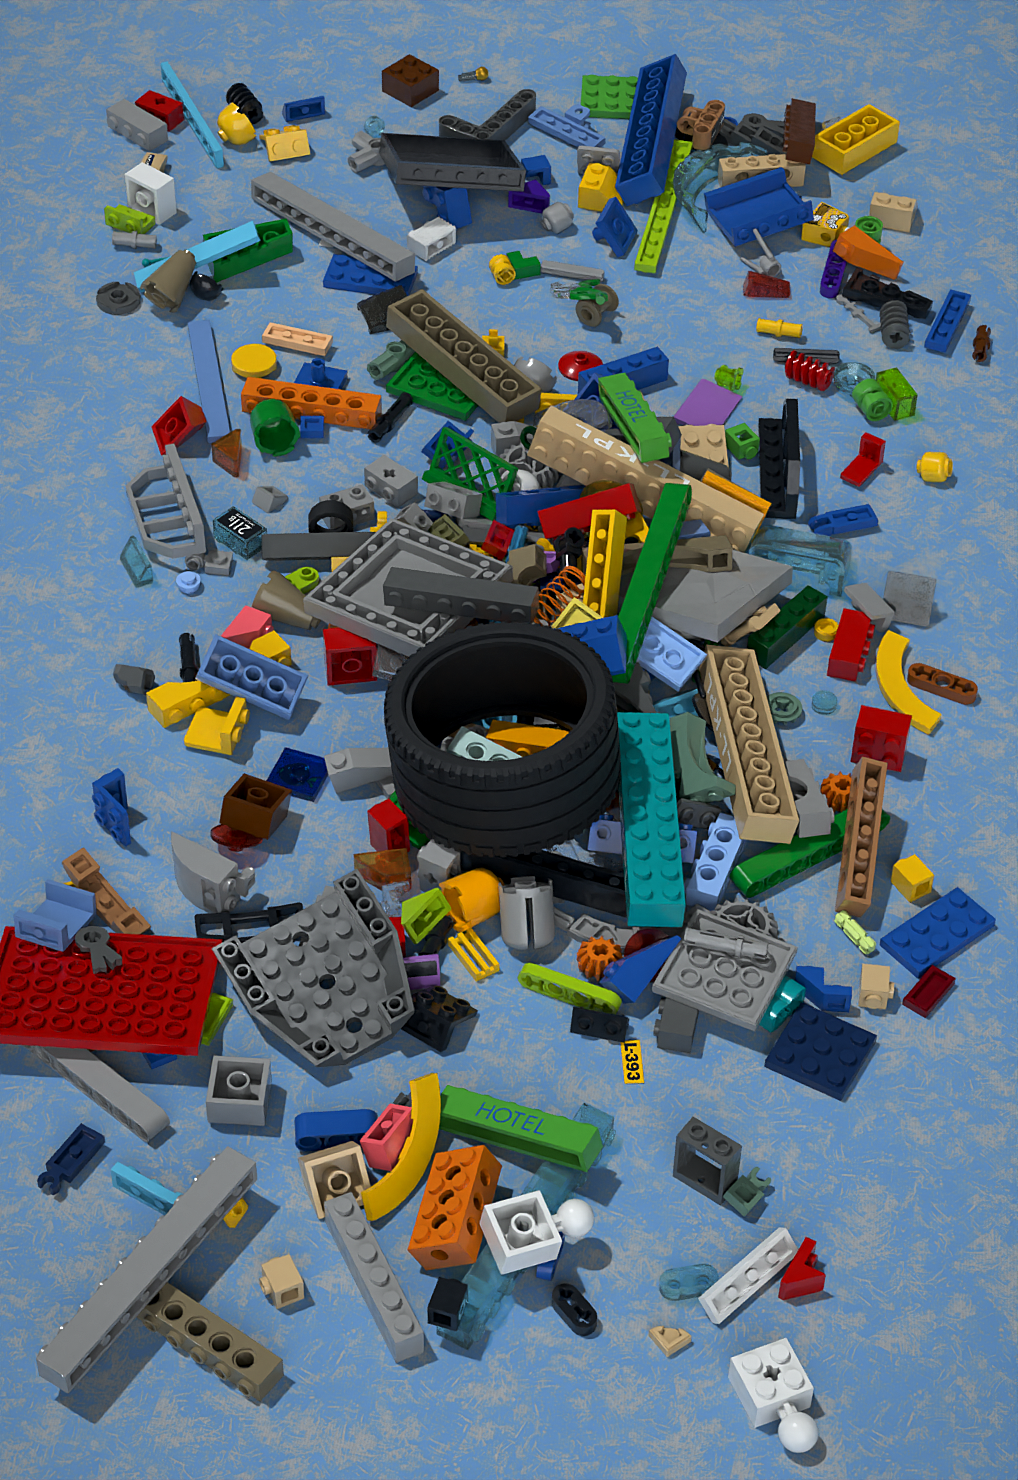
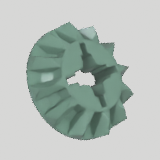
M777 692L767 696L774 724L782 722L786 725L788 721L795 723L796 719L801 717L802 704L794 695Z

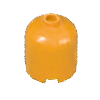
M477 868L439 883L441 892L452 908L446 916H450L455 923L453 926L454 930L464 932L500 912L498 884L499 882H501L502 886L505 884L492 871L486 868Z

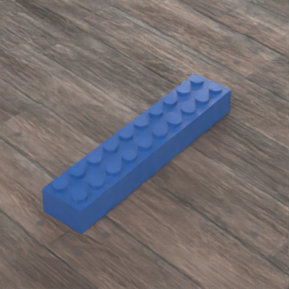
M676 54L641 67L639 71L615 188L626 206L639 204L645 199L657 197L664 193L687 72Z

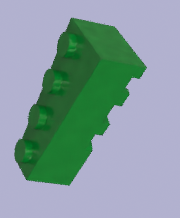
M287 218L255 224L260 238L259 242L208 263L213 280L217 283L293 252V233ZM232 229L203 234V242Z

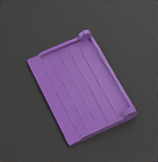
M701 379L673 417L677 425L679 423L693 426L723 425L742 399V396L706 379Z

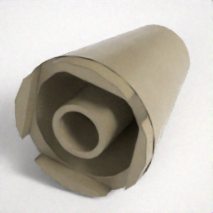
M178 250L142 282L140 289H145L144 296L159 308L169 307L171 308L169 312H177L196 265L194 254L188 250Z
M273 570L269 573L267 577L271 578V580L267 584L262 583L254 598L252 607L271 614L273 621L306 630H311L312 627L317 628L321 620L305 613L303 598L306 595L280 572Z

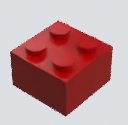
M342 628L323 629L324 664L328 686L377 681V649L375 642Z
M861 705L855 727L850 762L858 763L862 757L886 762L887 770L901 772L907 750L912 715Z

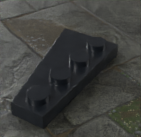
M858 267L843 288L842 293L843 297L853 301L868 303L875 307H882L889 301H901L906 304L908 315L914 318L926 319L933 305L932 300L910 290L903 292L898 285L892 282L887 285L881 282L880 277L874 274L869 277L863 274V270Z

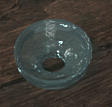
M844 363L839 365L834 371V384L840 391L852 397L854 387L848 386H856L865 379H875V373L870 367L862 363Z

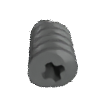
M889 301L881 307L879 313L882 340L887 347L898 349L904 347L910 341L907 307L901 301Z

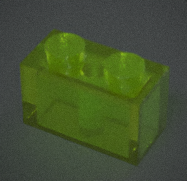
M898 368L876 372L875 380L893 402V408L889 413L892 419L897 421L915 416L918 394Z

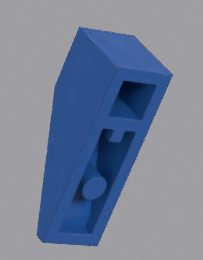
M678 935L666 937L624 958L611 962L603 971L605 976L600 981V984L618 994L623 1004L634 1003L682 938Z

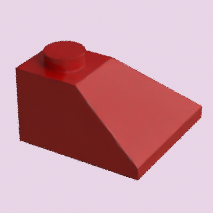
M180 396L151 426L161 456L166 455L165 445L175 444L177 449L207 422L202 407L183 396Z

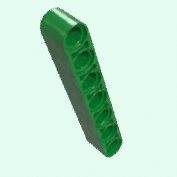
M883 808L879 832L889 824L891 819ZM847 810L834 816V823H831L830 834L799 838L797 834L793 836L790 844L780 843L737 865L730 873V880L747 898H751L838 854L843 850Z

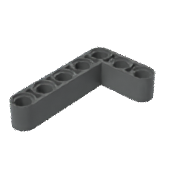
M531 89L519 91L481 126L455 116L444 115L439 118V136L506 140L528 121V117L536 111V92Z

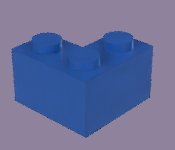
M423 186V196L426 201L437 206V217L446 220V222L455 226L456 229L472 223L467 188Z

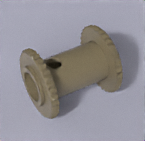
M598 284L594 287V289L607 293L608 301L604 302V304L599 305L596 303V300H579L575 306L578 318L587 326H598L602 320V312H611L618 307L619 299L616 292L606 284Z

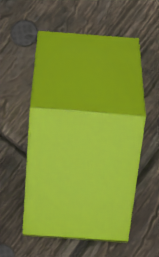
M434 888L402 902L401 924L412 942L418 944L452 908L440 888Z

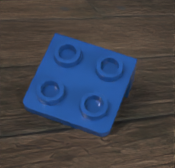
M117 768L92 783V800L95 804L94 817L100 826H105L110 831L115 841H120L124 846H128L131 844L128 813L126 811L128 804L125 776Z

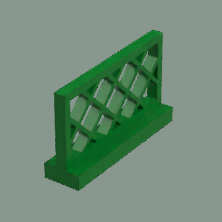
M443 427L430 469L424 471L422 480L427 483L448 482L482 493L479 514L491 521H496V501L491 490L498 488L500 493L511 492L519 468L450 428ZM448 436L453 439L456 447L452 450L448 449L446 443ZM463 448H470L473 459L466 460ZM457 451L461 464L454 466L450 454ZM442 457H445L449 468L445 471L438 467ZM485 457L489 460L491 469L484 471L481 458ZM475 461L479 474L472 477L468 464ZM463 468L466 480L461 481L458 478L456 469ZM500 468L509 471L507 480L504 482L498 470ZM493 472L497 485L490 487L486 474ZM479 477L484 487V490L481 492L476 489L474 480Z

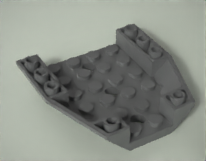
M358 869L333 881L336 892L247 941L241 943L235 935L212 948L250 1014L315 1067L348 1064L392 1039L415 1012L398 932ZM305 936L309 939L308 943L304 946H296L294 944L298 937ZM325 979H333L335 981V985L330 989L320 987ZM352 1022L362 1024L361 1030L356 1033L349 1032L347 1027Z

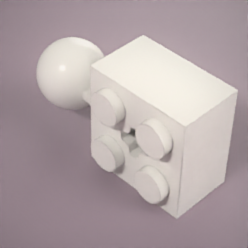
M540 1190L485 1205L479 1224L501 1275L557 1259L562 1244L559 1232L574 1238L586 1235L594 1224V1213L590 1205L585 1201L570 1199L559 1207L557 1214L551 1216Z
M787 1338L731 1357L728 1378L754 1428L781 1419L778 1427V1436L782 1445L787 1450L795 1453H803L810 1450L818 1439V1427L810 1415L799 1411L811 1407L814 1388Z

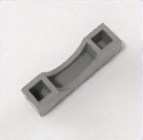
M804 759L784 761L793 799L796 800L794 802L799 817L796 832L799 838L830 834L831 823H834V812L832 807H828L826 795L821 793L819 782L814 780L812 769L807 767Z

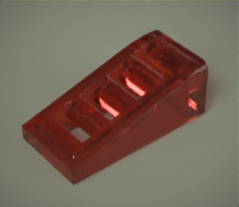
M748 271L743 283V296L789 298L790 282Z

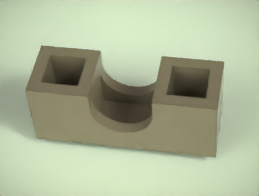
M536 544L509 551V561L507 564L513 567V581L511 583L531 586L536 579L547 576V555ZM542 596L543 602L547 604V598ZM539 602L538 609L544 612L547 616V610L545 609L543 604ZM538 612L536 613V618L545 620L539 615Z

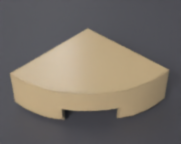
M664 1326L650 1329L648 1335L666 1357L689 1344L692 1338L683 1329L664 1328Z

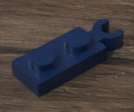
M81 1123L47 1161V1171L40 1174L37 1179L38 1187L41 1189L46 1183L51 1182L53 1184L49 1187L50 1194L55 1195L60 1191L62 1180L71 1183L104 1145V1135Z

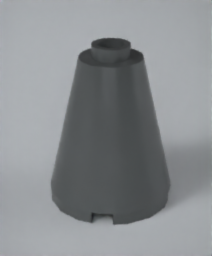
M680 449L681 472L700 481L709 468L731 481L732 473L728 470L727 465Z

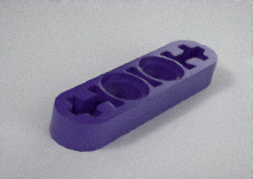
M837 239L831 243L820 283V294L825 298L837 297L847 266V261L833 252Z

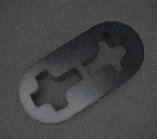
M568 1283L557 1285L552 1292V1307L575 1334L580 1336L592 1334L597 1327V1312L573 1285ZM560 1296L564 1298L571 1297L570 1304L565 1299L560 1301ZM578 1314L584 1320L589 1318V1323L586 1324L584 1321L578 1322Z

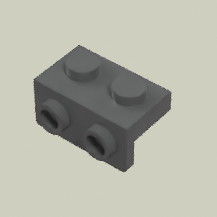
M676 798L678 822L682 824H690L693 827L709 830L711 822H715L722 811L717 805Z

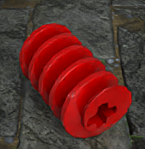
M793 350L785 364L786 377L789 379L794 378L796 382H802L804 385H810L812 388H818L819 391L828 389L834 378L835 367L828 370L829 363L827 362L820 367V359H817L812 364V356H809L805 361L804 353H801L797 358V351Z

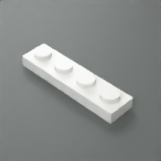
M779 1227L698 1298L712 1323L720 1324L795 1257L798 1248L786 1228Z

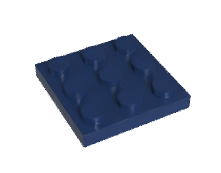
M801 1002L765 1059L764 1067L841 1101L875 1045L877 1035Z

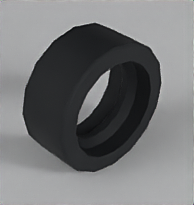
M336 500L319 502L311 508L308 514L309 533L354 532L353 512L343 502ZM326 517H336L344 521L345 524L335 529H327L318 525L317 522Z

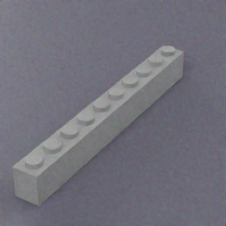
M272 172L251 180V196L253 200L395 282L415 273V253Z
M229 1146L221 1154L215 1155L205 1172L195 1177L187 1192L177 1197L169 1212L165 1216L159 1217L151 1232L147 1236H143L137 1242L133 1252L118 1263L115 1272L99 1284L97 1292L80 1305L77 1314L70 1322H66L61 1326L52 1342L41 1348L36 1358L39 1376L69 1394L257 1181L256 1162Z

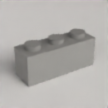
M123 99L106 109L108 127L148 151L168 141L167 123L128 100Z

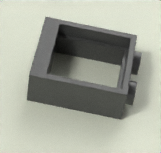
M692 1117L676 1136L673 1177L721 1206L726 1200L723 1198V1195L738 1180L742 1145L697 1118ZM696 1150L722 1165L721 1169L696 1155Z

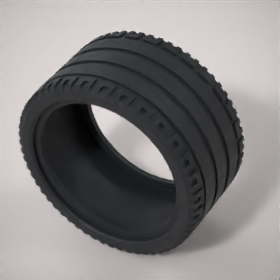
M501 621L500 623L489 622V624L484 625L480 623L478 626H466L465 629L459 628L453 633L448 632L443 637L435 638V641L426 643L425 647H420L416 650V653H412L409 659L402 663V667H398L396 674L392 676L391 682L388 684V690L385 693L384 724L393 783L403 813L408 821H411L413 827L418 828L421 834H426L428 839H434L435 843L439 845L444 844L445 848H454L457 852L464 851L465 854L469 855L474 853L481 857L483 855H488L489 857H494L495 855L500 857H506V855L516 857L518 854L529 855L530 852H542V849L545 848L549 850L554 845H562L564 841L574 839L575 835L582 834L584 829H589L593 822H597L599 816L604 815L606 808L610 807L611 800H614L615 792L618 790L621 773L615 687L612 675L605 661L601 659L598 653H595L592 647H588L586 642H581L580 638L572 637L568 632L563 633L558 628L552 629L548 625L541 626L539 623H518V621H512V623H506V621ZM498 716H532L555 722L570 730V733L554 745L537 753L510 760L482 761L467 759L436 747L442 740L462 726Z

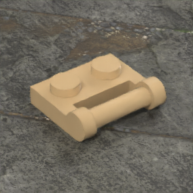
M776 603L767 608L764 605L752 614L753 616L747 618L720 640L725 647L735 644L741 637L762 629L781 610Z

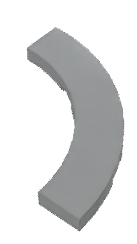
M696 904L684 913L683 927H633L632 930L615 928L616 925L608 924L583 914L567 930V936L582 943V941L588 942L591 936L597 940L603 935L605 940L613 938L615 944L620 945L622 954H632L666 937L675 935L680 937L696 908L710 913V911Z

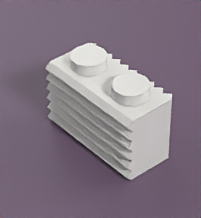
M440 217L427 221L422 227L410 231L407 235V249L425 261L430 260L431 257L433 258L440 251L442 252L456 243L455 226H452V224H449V222L442 218L440 219Z

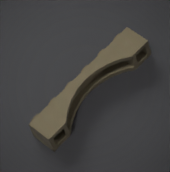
M726 535L678 539L669 567L688 568L704 572L732 570L733 548ZM644 542L624 544L621 576L634 572ZM589 547L582 548L581 570L585 576Z

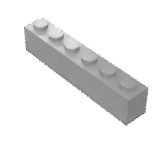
M352 1192L325 1201V1223L395 1362L398 1363L423 1353L424 1332Z

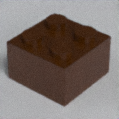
M410 54L382 70V92L409 107L415 106L439 91V70Z
M244 773L224 795L219 823L233 830H241L252 834L256 838L268 840L288 815L292 790Z

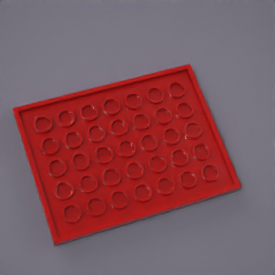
M5 926L0 941V1044L198 1056L220 963L212 948L221 944L223 940L108 933L110 935V942L107 946L122 957V965L116 966L112 970L106 963L107 972L99 971L97 974H94L90 952H81L75 943V939L62 952L15 937V927Z

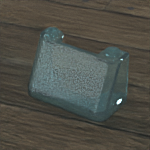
M765 525L759 529L755 536L749 554L793 566V570L818 574V584L825 582L830 588L829 595L841 597L853 549L850 542L841 538Z

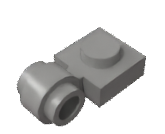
M209 550L208 556L205 553L185 557L186 566L191 570L205 567V573L225 576H229L233 562V552Z

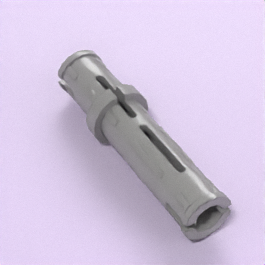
M686 927L683 942L684 945L735 954V957L739 958L742 955L766 960L769 945L768 942L745 939L742 935H738V937L690 927Z

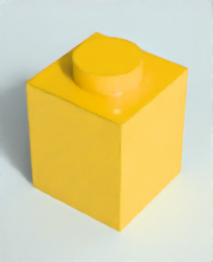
M915 854L906 859H900L893 865L891 883L910 903L931 893L934 874Z

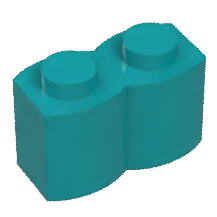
M785 975L759 1025L771 1033L777 1030L787 1017L797 1010L800 1003L804 1002L806 988Z

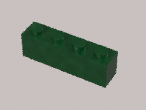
M807 585L780 609L781 611L762 629L753 632L748 637L747 649L755 651L758 665L767 669L808 633L819 619L825 618L828 596Z

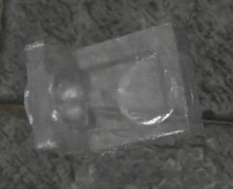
M408 881L394 882L382 886L383 901L380 902V905L388 917H401L400 904L410 899V885Z

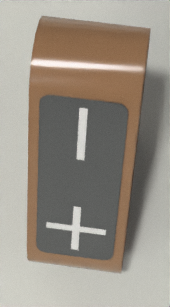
M711 100L704 109L687 107L683 111V117L678 120L677 127L682 133L693 135L692 146L695 149L707 150L711 147L724 124L725 103L720 100Z

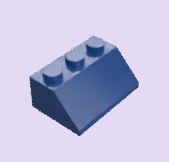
M618 615L558 628L563 633L568 632L572 637L580 638L581 642L584 641L588 644V647H592L595 653H598L601 659L605 661L612 676L626 673L627 635Z

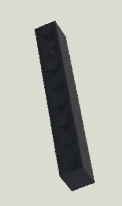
M544 850L538 853L536 851L530 852L529 855L518 854L516 857H513V855H506V857L483 855L481 857L474 853L469 855L465 854L464 851L460 852V866L463 871L468 872L477 868H486L508 884H511V878L535 876L536 882L548 883L549 878L553 881V897L627 918L624 873Z

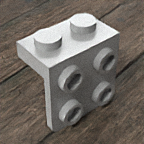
M578 146V174L585 173L589 162L610 166L618 174L622 152L610 148Z

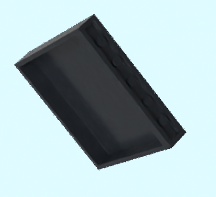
M381 133L379 154L396 184L524 192L526 170L505 140Z

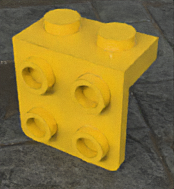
M284 126V131L275 128L263 130L264 134L259 135V139L265 140L268 161L310 155L306 129H301L300 126Z
M236 696L229 712L205 707L198 708L184 737V745L232 755L250 716V710L246 708V698Z

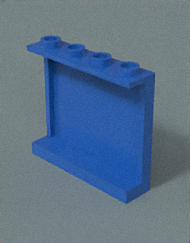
M782 167L704 193L707 213L735 247L756 240L753 229H757L761 237H765L814 220L812 201L803 202L786 182L785 170Z

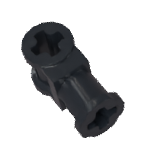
M575 527L568 528L564 536H559L554 540L553 547L556 552V560L560 561V569H558L557 575L566 566L577 568V558L582 555V545L585 539L583 533ZM566 572L568 579L571 580L578 578L575 575Z

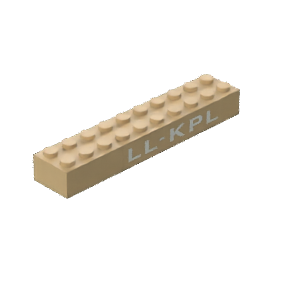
M550 406L541 418L527 456L598 492L627 483L634 484L642 511L640 513L653 519L665 483L689 484L692 487V498L685 521L701 519L709 529L710 537L726 535L733 550L743 553L747 552L764 516L763 513L659 460L641 463L630 445L553 406Z
M706 644L704 652L707 654V657L698 668L706 692L707 706L725 780L736 785L735 795L729 797L739 839L790 844L799 823V817L755 651Z

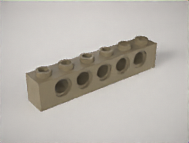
M168 1282L150 1301L156 1303L147 1304L136 1317L143 1322L148 1330L154 1333L157 1331L166 1337L173 1347H181L188 1352L198 1364L204 1363L209 1366L220 1379L231 1381L247 1397L253 1396L261 1402L284 1376L283 1359ZM175 1317H178V1318H179V1319H177V1320H170V1319L175 1318ZM202 1333L200 1336H194V1334ZM226 1349L224 1352H217V1350ZM243 1365H250L248 1368H241Z

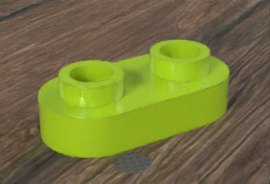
M302 567L285 576L303 594L308 593L319 585V573L312 567Z

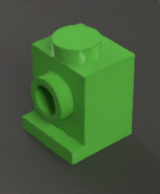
M746 423L725 430L726 448L738 460L745 457L746 459H752L756 456L759 450L760 438Z

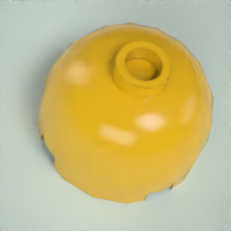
M230 103L218 116L217 125L220 130L217 133L224 142L228 140L234 145H244L257 137L254 134L256 131L246 115L237 112L239 107L234 103Z

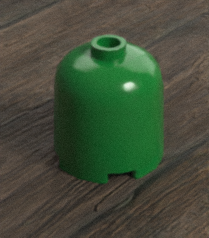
M267 399L258 403L253 408L250 415V424L255 445L260 452L273 454L274 457L291 452L294 449L295 443L300 438V431L288 405L278 399Z

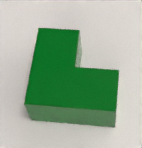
M520 251L506 253L516 272L514 280L540 275L541 264L537 256L523 259Z

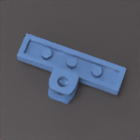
M580 104L569 108L565 112V117L542 106L528 117L529 124L576 147L590 146L601 148L606 144L604 136L590 130L591 123L586 121L590 115V109Z

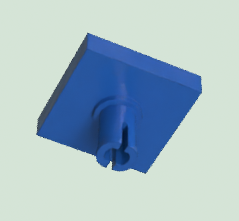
M613 197L608 200L595 223L597 227L592 231V235L596 241L605 238L616 256L620 257L625 255L638 230L617 197Z
M315 358L311 363L304 362L294 383L342 390L348 378L347 370L326 367L325 360Z

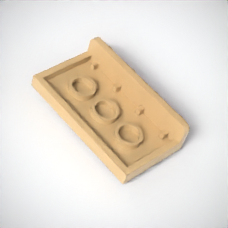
M724 425L678 426L682 434L680 449L728 466Z

